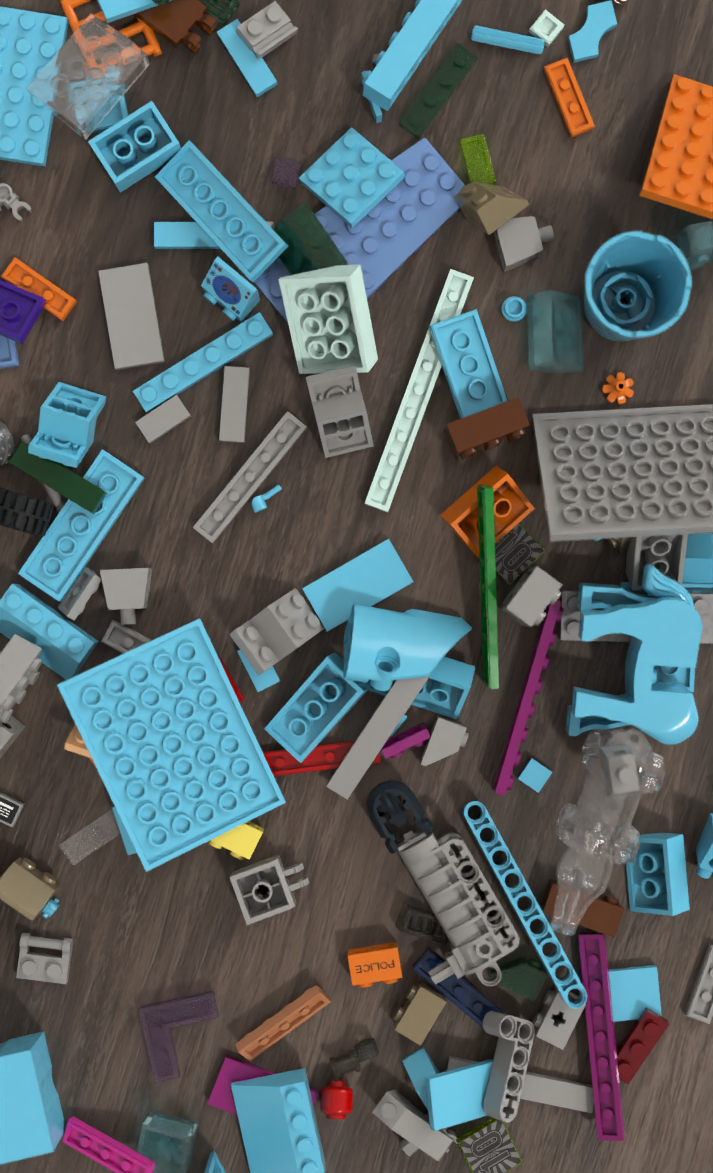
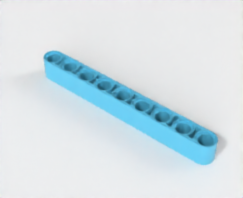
M479 801L466 803L462 809L463 818L561 999L571 1008H581L587 1001V993L486 807ZM472 805L478 806L481 811L479 818L476 820H472L468 816V809ZM486 827L491 829L493 837L489 842H483L480 838L481 830ZM501 850L505 855V860L502 864L496 865L492 860V856L495 851ZM509 873H514L517 876V883L513 887H507L505 884V877ZM527 896L530 901L529 906L524 910H520L517 906V901L520 897ZM540 919L542 923L541 930L536 933L531 932V921ZM547 942H552L554 944L553 953L548 956L544 955L542 951L543 945ZM560 965H565L567 969L566 975L563 978H556V968ZM571 989H578L579 998L573 1002L569 1001V991Z

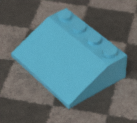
M305 1068L231 1083L250 1173H325L326 1162Z

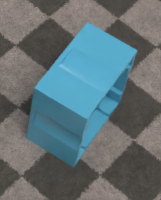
M43 1031L9 1039L0 1044V1164L54 1152L65 1132L66 1125L59 1095L52 1079V1064L45 1033Z

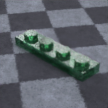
M457 43L399 121V126L419 140L476 64L478 57Z

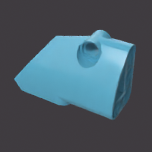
M353 604L344 633L343 678L365 683L369 680L370 685L374 689L387 691L391 688L394 680L428 677L448 651L464 635L471 631L472 627L461 617L417 609H410L402 613Z

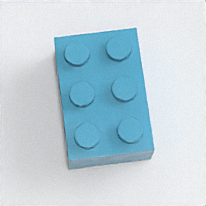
M153 101L88 141L120 193L168 163L181 149L178 140Z

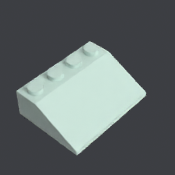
M361 264L338 265L281 277L279 284L299 374L324 373L353 365L356 366L357 373L369 372L377 362L378 356Z

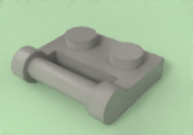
M23 932L19 944L20 952L16 978L67 984L73 939L64 938V940L35 937L31 936V933ZM32 946L62 950V956L29 952V948Z

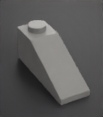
M396 1089L387 1091L372 1112L391 1130L437 1161H440L454 1141L442 1129L437 1131L430 1129L429 1118Z

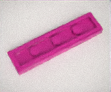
M74 1116L68 1119L62 1142L115 1173H153L155 1162Z

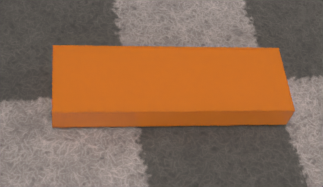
M568 58L544 66L543 71L570 138L593 130L595 125Z
M16 257L13 258L1 275V278L7 283L44 298L46 301L44 309L62 321L65 320L77 303L76 299Z

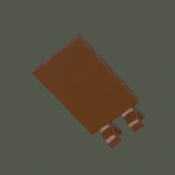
M172 0L133 14L176 48L182 43L193 53H196L201 47L199 44L201 38L190 31L197 25L206 34L211 35L216 29L214 25L217 22L214 17L205 14L207 7L199 0Z

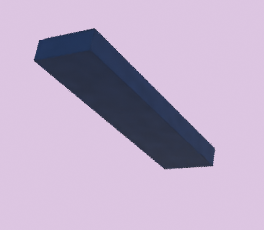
M429 948L424 951L412 966L415 972L482 1028L483 1019L488 1012L496 1011L505 1014L501 1008L464 977L458 979L455 973L435 985L428 971L444 961Z

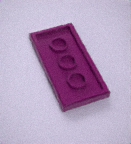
M226 1054L207 1104L237 1115L231 1083L276 1073ZM310 1087L311 1097L314 1106L319 1095V1090Z

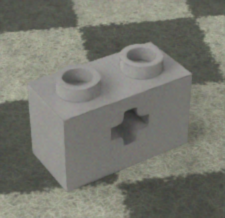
M554 986L552 990L549 989L543 1000L545 1005L541 1013H536L532 1023L535 1028L536 1037L563 1050L585 1005L578 1009L569 1007L561 999ZM569 991L568 1000L576 1001L579 996ZM559 1012L561 1013V1015H562L561 1017L556 1016V1017L553 1019V1017H552L553 1014L558 1015Z

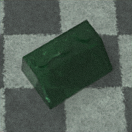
M307 202L286 215L273 229L288 245L279 256V259L290 275L332 266L349 265Z

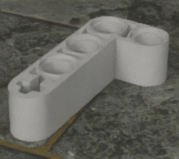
M490 1011L483 1019V1028L486 1033L499 1038L483 1109L485 1114L503 1122H511L517 1114L535 1028L533 1023L528 1020Z

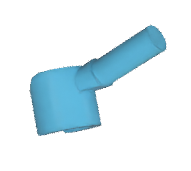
M279 484L267 493L253 498L251 505L255 513L267 508L265 500L282 489Z

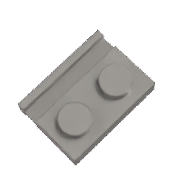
M274 1L237 26L236 33L248 48L254 51L259 60L296 35L298 28L292 25L290 18Z

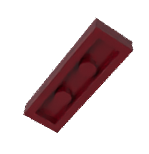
M647 1007L617 1050L619 1080L626 1084L630 1083L669 1026L667 1019Z

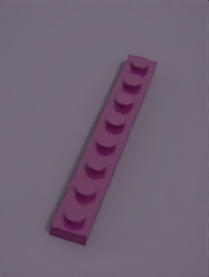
M559 600L553 605H547L545 609L546 615L540 626L493 786V791L497 794L505 796L506 790H511L514 776L511 775L513 766H518L521 752L518 751L520 742H525L528 733V728L525 727L527 718H532L535 709V704L532 703L534 694H539L542 686V680L539 679L541 670H546L549 656L546 653L549 645L553 646L557 633L553 631L556 621L560 622L564 608L560 607L562 601Z
M600 932L580 933L578 938L583 987L587 993L585 1011L598 1140L623 1141L625 1134L605 934Z

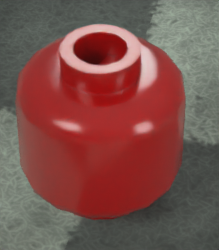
M331 1080L330 1086H324L321 1089L320 1111L326 1114L328 1119H346V1115L353 1111V1089L345 1086V1081Z

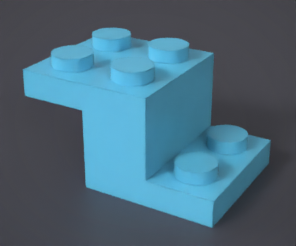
M58 382L41 406L38 432L29 444L28 453L43 459L62 463L65 466L77 468L94 442L97 416L105 406L106 396Z

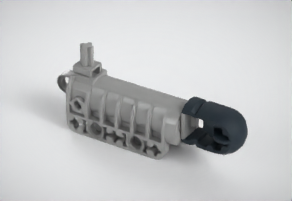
M388 780L381 782L370 791L367 798V812L380 837L386 839L385 845L391 854L397 852L400 854L451 942V951L445 954L447 960L428 971L431 979L436 985L454 973L458 979L465 974L476 973L482 984L491 987L497 985L501 979V971L496 961L514 951L519 944V937L512 922L463 838L456 832H448L436 839L432 832L434 827L428 818H424L425 812L412 790L400 781ZM399 794H401L404 798L403 804L406 808L405 810H401L400 806L398 805L401 802V799L398 796ZM380 806L383 812L379 813L377 807ZM407 809H411L417 826H421L422 829L416 833H413L412 830L403 834L405 839L397 843L395 841V834L392 830L388 829L385 823L386 816L384 812L388 811L391 816L388 822L395 824L399 828L408 823L406 819ZM453 843L457 846L460 854L457 857L453 848L450 847V845ZM465 865L472 866L468 872L461 871ZM475 873V875L472 878L465 879V877H469ZM476 881L485 894V898L482 900L473 885ZM491 902L495 903V904L488 905V906L483 910V908L485 907V904H486V903H489V904H490ZM491 910H497L494 915H487ZM501 916L499 922H497V923H496V922H493V923H490V922H489V921L496 920L497 918H499V917ZM504 926L503 928L506 931L507 936H503L500 933L499 928ZM511 940V941H512V944H511V945H507V942H509V941ZM487 967H493L497 971L496 977L492 980H486L482 976L483 970Z

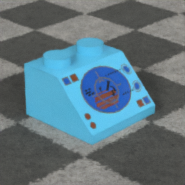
M217 257L201 284L205 292L203 296L213 305L216 303L220 304L224 308L222 312L232 321L238 319L242 323L260 301L258 290L221 258Z

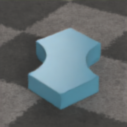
M612 0L587 6L584 26L575 34L569 35L568 42L573 63L597 58L601 37L606 32L616 28L617 21Z

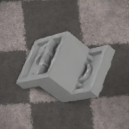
M353 365L306 377L325 458L373 447L367 410L361 393L356 366Z
M295 588L267 606L229 635L257 674L261 675L325 628L303 596Z

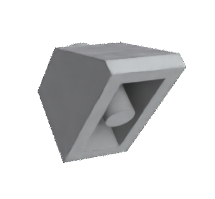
M437 715L430 733L431 738H428L421 756L420 765H430L458 752L460 746L464 748L469 733H466L467 728L464 725Z

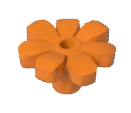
M618 372L616 378L613 375H609L606 378L608 384L602 386V393H609L606 397L608 402L612 403L616 399L617 403L622 405L626 402L625 397L631 398L634 391L629 389L634 384L631 378L624 380L625 374L622 372Z

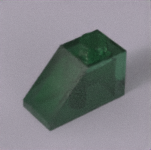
M521 957L498 965L501 971V979L498 984L535 1002L548 976L542 962L532 957L530 960ZM493 967L487 971L490 980H493L497 975V971Z

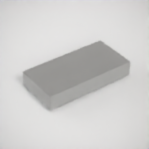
M175 395L135 423L151 444L190 418L191 415L180 398Z

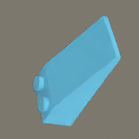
M334 652L323 660L264 729L294 758L302 763L369 690L371 685L368 682L344 679L343 659Z

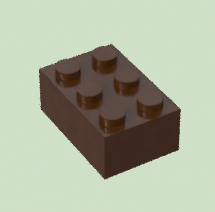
M517 397L448 423L444 432L454 458L460 456L463 460L476 455L477 449L482 447L487 451L499 446L503 439L507 438L508 442L521 438L530 424L520 398Z

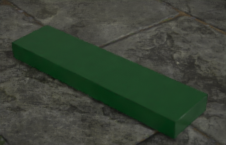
M23 441L20 443L9 463L92 514H95L107 492L58 462L29 454V445Z

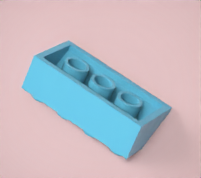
M11 584L0 600V633L10 640L16 634L42 648L40 654L42 663L65 680L76 676L99 644L98 640L20 584Z
M444 656L430 673L428 680L411 705L457 720L471 688L475 666ZM372 686L369 688V691H372V692H375V693H378V694H381V695H384V696H385V695L387 694V692L389 691V690H387V691H379V690L374 689Z

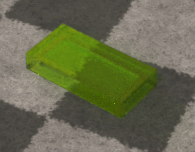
M485 134L460 139L470 184L472 182L496 184Z

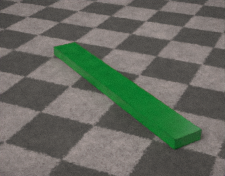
M478 485L483 683L490 689H499L493 487Z

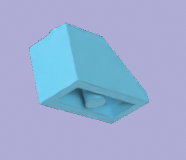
M422 1047L402 1059V1062L416 1092L428 1110L425 1077L438 1074L439 1071L425 1048Z

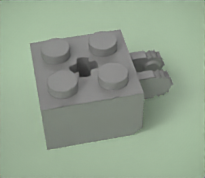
M278 854L232 871L229 878L247 925L295 907L296 899L293 890L308 885L309 880L308 878H300L289 883L287 876L304 869L302 863L284 868ZM260 885L268 887L266 894L262 890H257Z

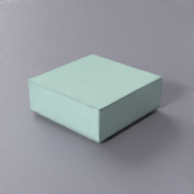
M544 10L530 27L529 33L536 38L544 39V45L549 47L564 28V24L547 10Z

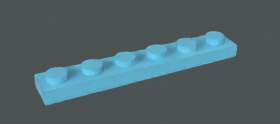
M259 312L133 390L145 412L149 413L175 395L183 392L273 336V332Z

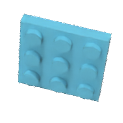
M351 127L299 177V180L304 187L353 228L405 178V172Z

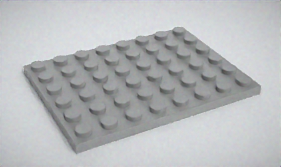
M713 404L532 414V426L550 541L713 533Z

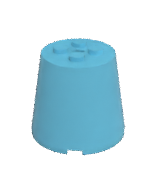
M633 231L610 239L595 253L586 272L584 312L590 326L602 337L613 341H630L653 336L665 331L681 317L688 305L690 288H692L688 263L680 250L660 235L655 236L642 233V231ZM625 298L628 301V303L626 305L625 303L622 304L620 302V299L623 300Z

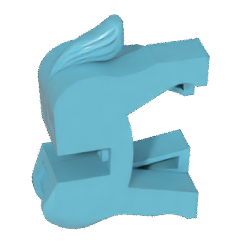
M646 564L643 571L642 587L648 594L635 593L619 585L579 582L577 608L580 610L578 637L582 641H591L611 633L628 634L632 637L625 664L626 693L612 695L573 686L572 705L567 706L565 727L569 736H577L592 729L608 730L634 725L657 741L673 745L689 738L697 728L699 717L693 694L682 683L656 681L657 670L654 668V665L695 668L702 633V621L694 608L693 600L688 591L679 582L664 575L652 564ZM595 608H604V610L590 611Z

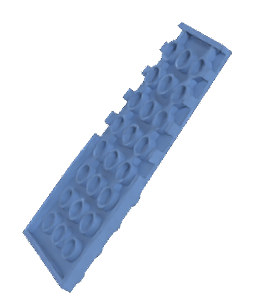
M423 138L391 160L405 172V178L353 228L330 208L325 206L283 238L288 247L254 281V284L287 323L288 320L279 284L281 277L338 265L361 264L366 297L368 299L388 280V277L395 270H398L432 234L434 235L458 211L459 206L454 196L465 185L426 138Z

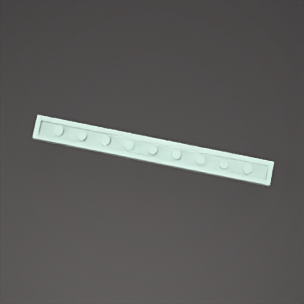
M450 269L430 325L461 314L474 277ZM430 329L427 331L364 503L385 512L389 511L442 366Z

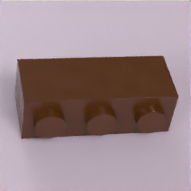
M557 878V881L549 879L540 905L542 912L615 938L625 910L619 903V899L605 894L604 898L595 895L596 891L584 886L577 889L571 886L572 883L562 878Z

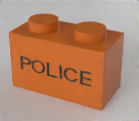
M397 942L348 949L352 986L358 985L359 988L372 986L373 982L383 981L384 984L397 982L398 978H402Z

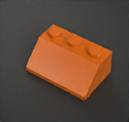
M498 466L493 467L440 515L477 558H479L478 485L493 487L495 544L535 509L509 474Z

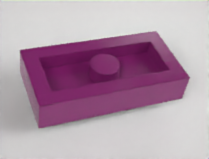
M423 722L388 739L381 751L385 759L389 757L396 758L402 755L407 748L422 746L427 742L426 739L431 738Z

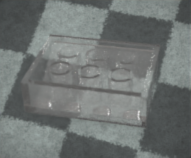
M90 13L26 90L86 140L149 66L148 56L128 37Z

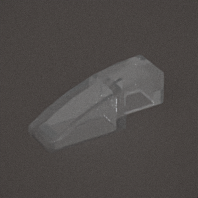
M112 809L58 845L72 866L120 834Z

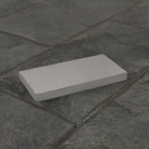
M142 263L98 271L115 370L165 362L149 264Z

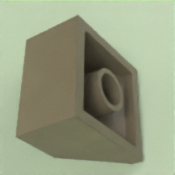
M472 182L465 185L454 196L465 219L488 235L529 205L526 199L504 186Z
M19 857L0 878V899L33 921L43 911L61 885L56 883L57 879L47 872L43 874L36 869L34 862L27 858L22 859Z

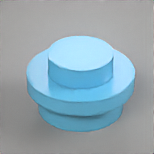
M512 296L503 302L501 311L505 319L517 322L525 316L527 307L523 299Z

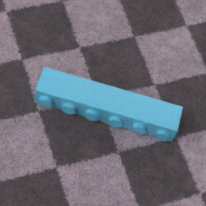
M416 0V8L413 13L408 12L406 14L400 32L395 31L389 40L387 51H381L376 59L374 70H369L362 80L364 85L362 96L388 111L463 0Z

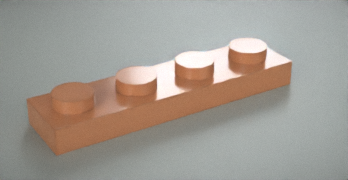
M317 985L307 989L303 995L292 1003L285 1005L281 1011L273 1017L266 1019L254 1031L244 1035L235 1044L238 1053L249 1061L253 1060L331 1002L328 995Z

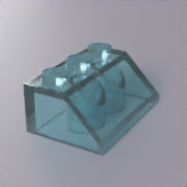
M552 290L527 295L529 371L542 373L584 371L581 297Z

